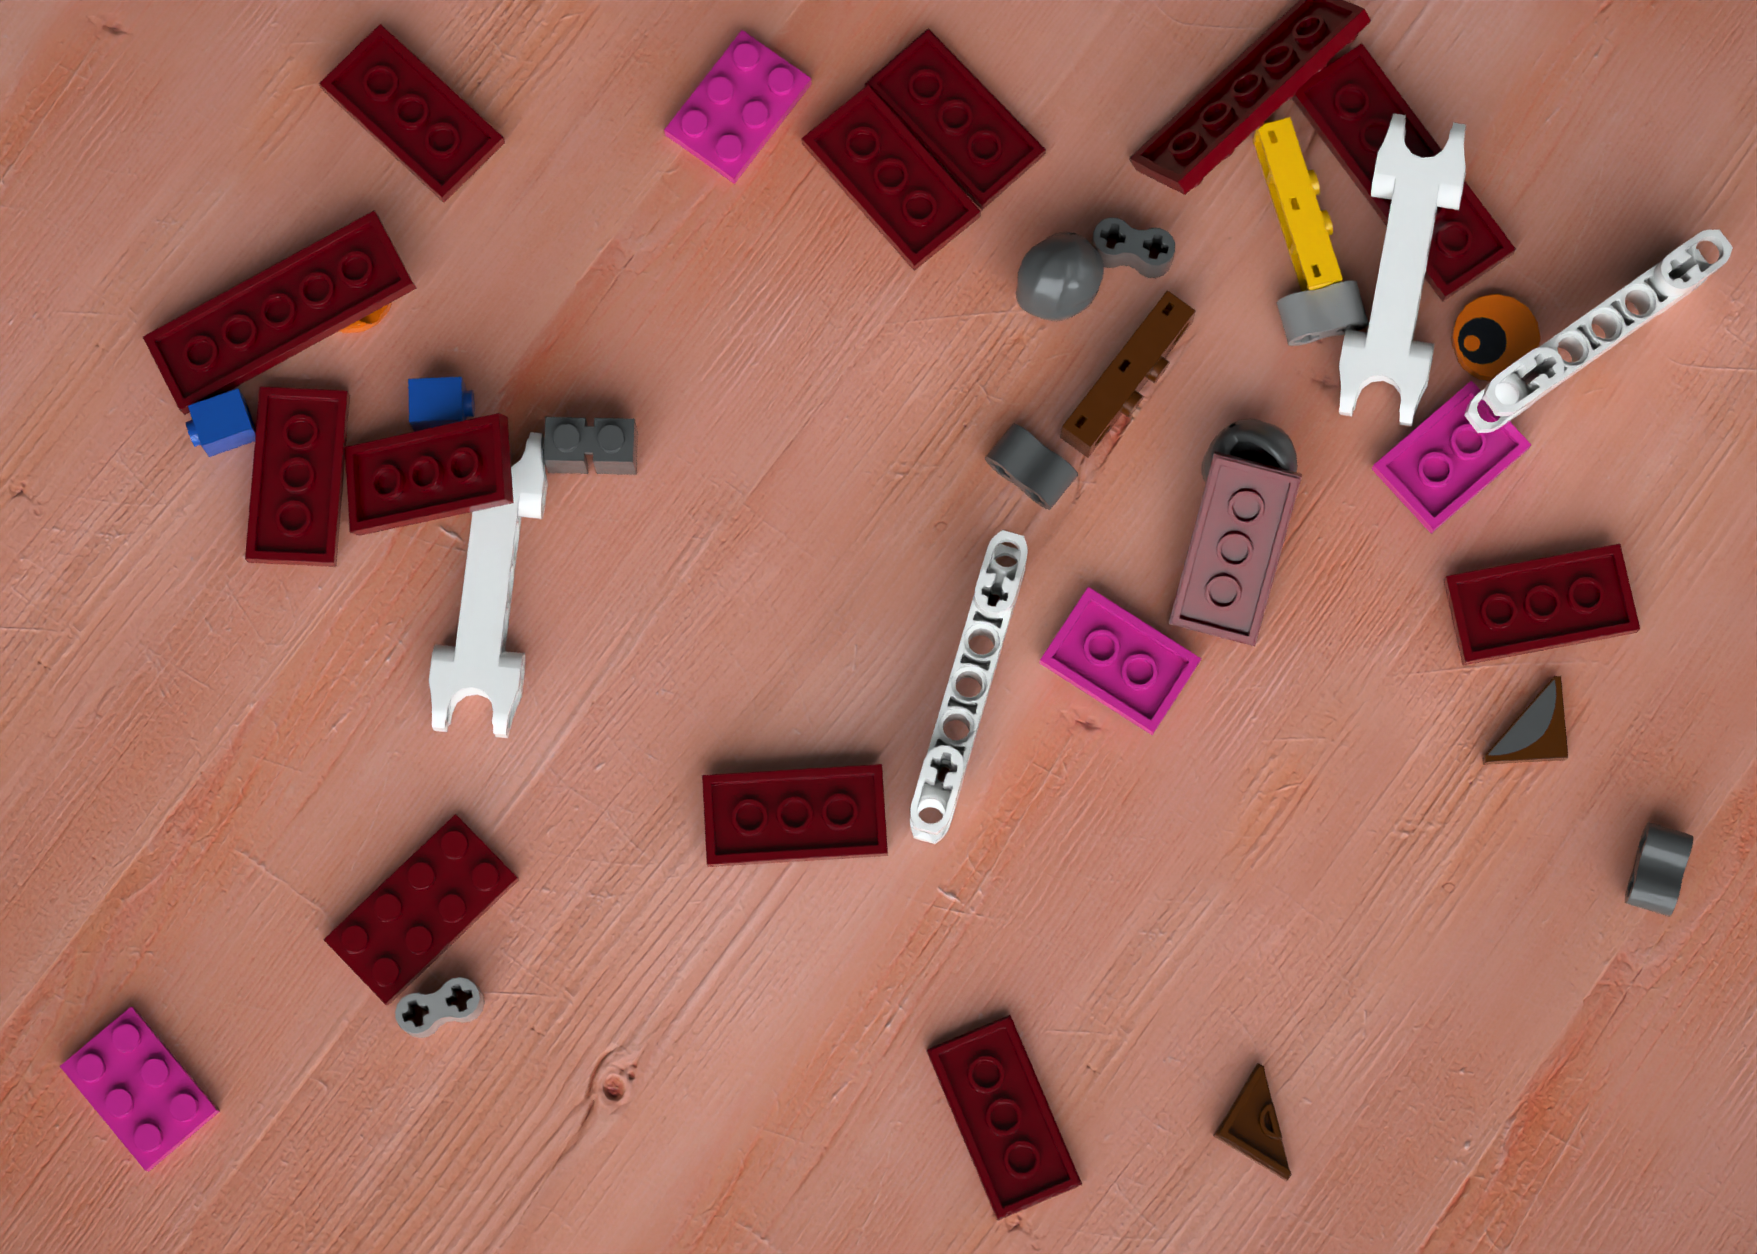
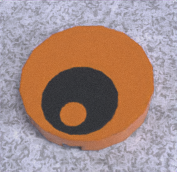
M1500 294L1480 296L1467 304L1456 318L1451 335L1452 348H1454L1455 354L1458 357L1457 360L1462 368L1477 379L1489 382L1531 350L1538 348L1541 340L1538 321L1530 309L1517 299Z

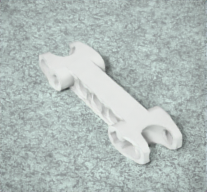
M1393 113L1388 132L1377 154L1371 189V197L1391 199V207L1368 333L1346 330L1339 363L1341 382L1339 414L1352 417L1362 389L1371 382L1384 381L1393 385L1401 396L1399 410L1400 425L1412 427L1418 405L1428 386L1434 352L1433 343L1413 340L1437 207L1455 210L1460 208L1466 176L1464 157L1466 124L1453 123L1443 151L1434 157L1421 158L1412 154L1405 145L1406 115Z
M1704 230L1560 333L1540 347L1531 350L1499 373L1487 384L1485 389L1469 402L1464 416L1477 433H1489L1498 430L1651 319L1662 314L1697 289L1711 274L1728 261L1733 249L1732 245L1720 230ZM1701 241H1710L1715 244L1719 250L1718 261L1709 264L1703 258L1699 249H1696L1697 244ZM1625 301L1632 302L1639 315L1631 313L1627 309ZM1592 324H1596L1603 329L1605 338H1600L1593 332ZM1558 348L1566 349L1572 357V362L1563 360L1558 353ZM1482 399L1489 405L1495 416H1500L1497 421L1487 422L1479 416L1477 406Z
M530 432L521 460L511 467L514 503L472 512L456 646L435 644L432 652L429 686L432 702V728L434 731L447 732L456 704L466 696L480 695L488 698L492 703V724L495 737L508 738L516 709L522 698L526 659L525 653L505 651L521 518L542 519L545 510L548 483L544 462L545 438L543 433Z
M1001 530L992 538L987 547L934 732L911 803L910 828L915 839L936 844L944 838L950 828L1007 629L1024 577L1028 549L1025 538L1022 535ZM1010 542L1016 545L1018 549L1003 545L1001 543ZM1001 556H1009L1017 563L1014 566L1003 567L995 560ZM993 594L1000 596L996 606L989 605ZM975 636H986L993 642L994 647L987 654H977L970 649L968 644L970 640ZM973 678L980 684L981 691L976 696L965 697L957 691L956 685L961 679ZM960 720L966 724L969 733L963 739L952 740L945 735L943 728L949 721ZM942 767H947L950 769V772L947 773L944 782L939 781L937 773L941 771ZM932 807L938 809L943 817L939 822L930 824L922 821L919 813L925 808Z

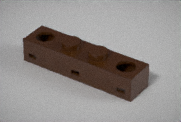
M1167 290L1063 424L1060 438L1089 458L1120 416L1124 414L1130 417L1144 397L1139 392L1147 381L1150 380L1155 384L1170 364L1165 358L1193 323L1196 310Z

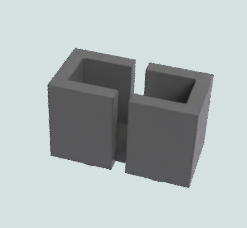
M545 417L544 462L548 473L588 474V462L585 455H593V463L597 474L637 475L638 430L635 419L594 418V427L588 426L586 418Z

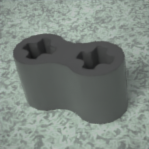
M1107 218L1098 223L1093 232L1091 245L1100 253L1105 268L1129 266L1147 278H1158L1166 274L1172 265L1175 242L1173 237L1161 228L1136 230L1119 218ZM1109 237L1117 239L1114 249L1106 247ZM1151 247L1160 249L1157 259L1149 258Z
M1014 423L985 457L986 462L993 470L1020 488L1035 503L1048 510L1054 506L1078 476L1076 470L1065 459L1045 447L1029 431Z
M1651 822L1646 824L1639 842L1634 868L1628 882L1625 894L1626 904L1669 917L1672 915L1680 894L1683 874L1690 857L1693 835Z

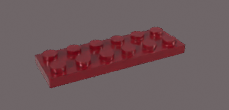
M1299 0L1129 158L1136 171L1186 195L1191 189L1197 187L1204 177L1222 160L1228 158L1235 148L1253 131L1263 126L1266 119L1284 102L1293 98L1297 90L1315 73L1323 70L1328 61L1345 45L1357 38L1359 32L1371 22L1365 8L1345 0Z
M1360 44L1313 75L1297 90L1292 98L1387 226L1392 200L1371 197V189L1377 154L1388 132L1393 113L1406 115L1404 141L1412 154L1421 158L1434 157L1442 149L1363 44ZM1464 181L1459 210L1437 207L1425 279L1442 301H1445L1512 256L1516 251L1514 245L1466 181Z
M374 210L143 336V339L179 410L186 415L190 413L189 405L234 389L417 288L381 219Z

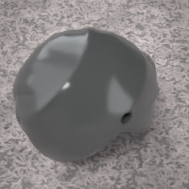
M1059 232L1047 237L1032 247L1022 260L1018 271L1016 298L1019 306L1033 316L1050 321H1063L1081 313L1093 302L1099 291L1104 275L1103 258L1088 240L1079 234Z
M1243 419L1232 423L1218 433L1210 444L1201 467L1202 476L1206 483L1214 451L1297 472L1298 465L1294 445L1290 437L1282 429L1257 419Z

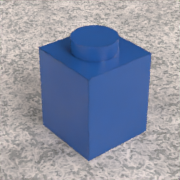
M462 377L408 379L409 423L414 432L467 420V417H474L473 390L466 389Z
M239 388L188 406L192 420L185 423L194 447L201 445L209 457L255 441L256 428L247 401Z

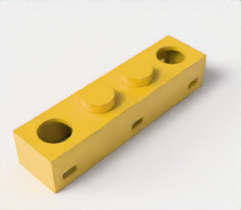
M1288 117L1263 124V126L1255 131L1253 143L1301 291H1311L1342 282L1343 277L1329 235H1333L1331 218L1326 209L1320 210L1316 195L1320 194L1318 178L1313 169L1307 170L1291 118Z

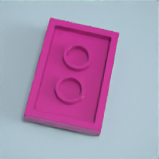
M741 30L664 129L665 136L735 184L811 86L812 80L805 73Z
M1472 380L1372 467L1375 474L1431 534L1531 447L1529 441L1510 421L1494 432H1476L1464 416L1469 402L1481 392ZM1483 399L1478 403L1477 411L1483 420L1495 422L1500 418V416L1494 415L1489 405Z
M1088 587L1045 651L1039 664L1153 735L1202 658Z
M133 1007L128 1008L60 1065L61 1069L143 1169L148 1172L220 1112Z

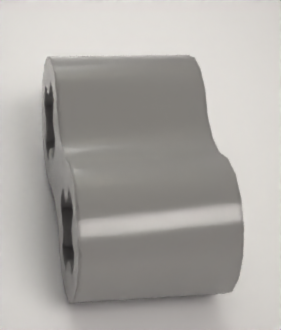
M1343 281L1317 290L1301 291L1287 295L1277 301L1287 342L1290 346H1299L1326 337L1345 335L1346 330L1359 331L1368 325L1357 281Z
M462 977L452 978L435 993H412L403 997L396 1007V1021L400 1028L413 1037H429L446 1022L457 1021L465 1023L478 1018L485 1004L484 995L469 979ZM461 989L467 995H473V998L466 1001L467 1009L461 1011L456 1005H451V1002L457 999L456 992ZM419 1005L425 1011L429 1010V1014L423 1016L424 1024L418 1026L413 1021H408V1018L414 1015L413 1007Z

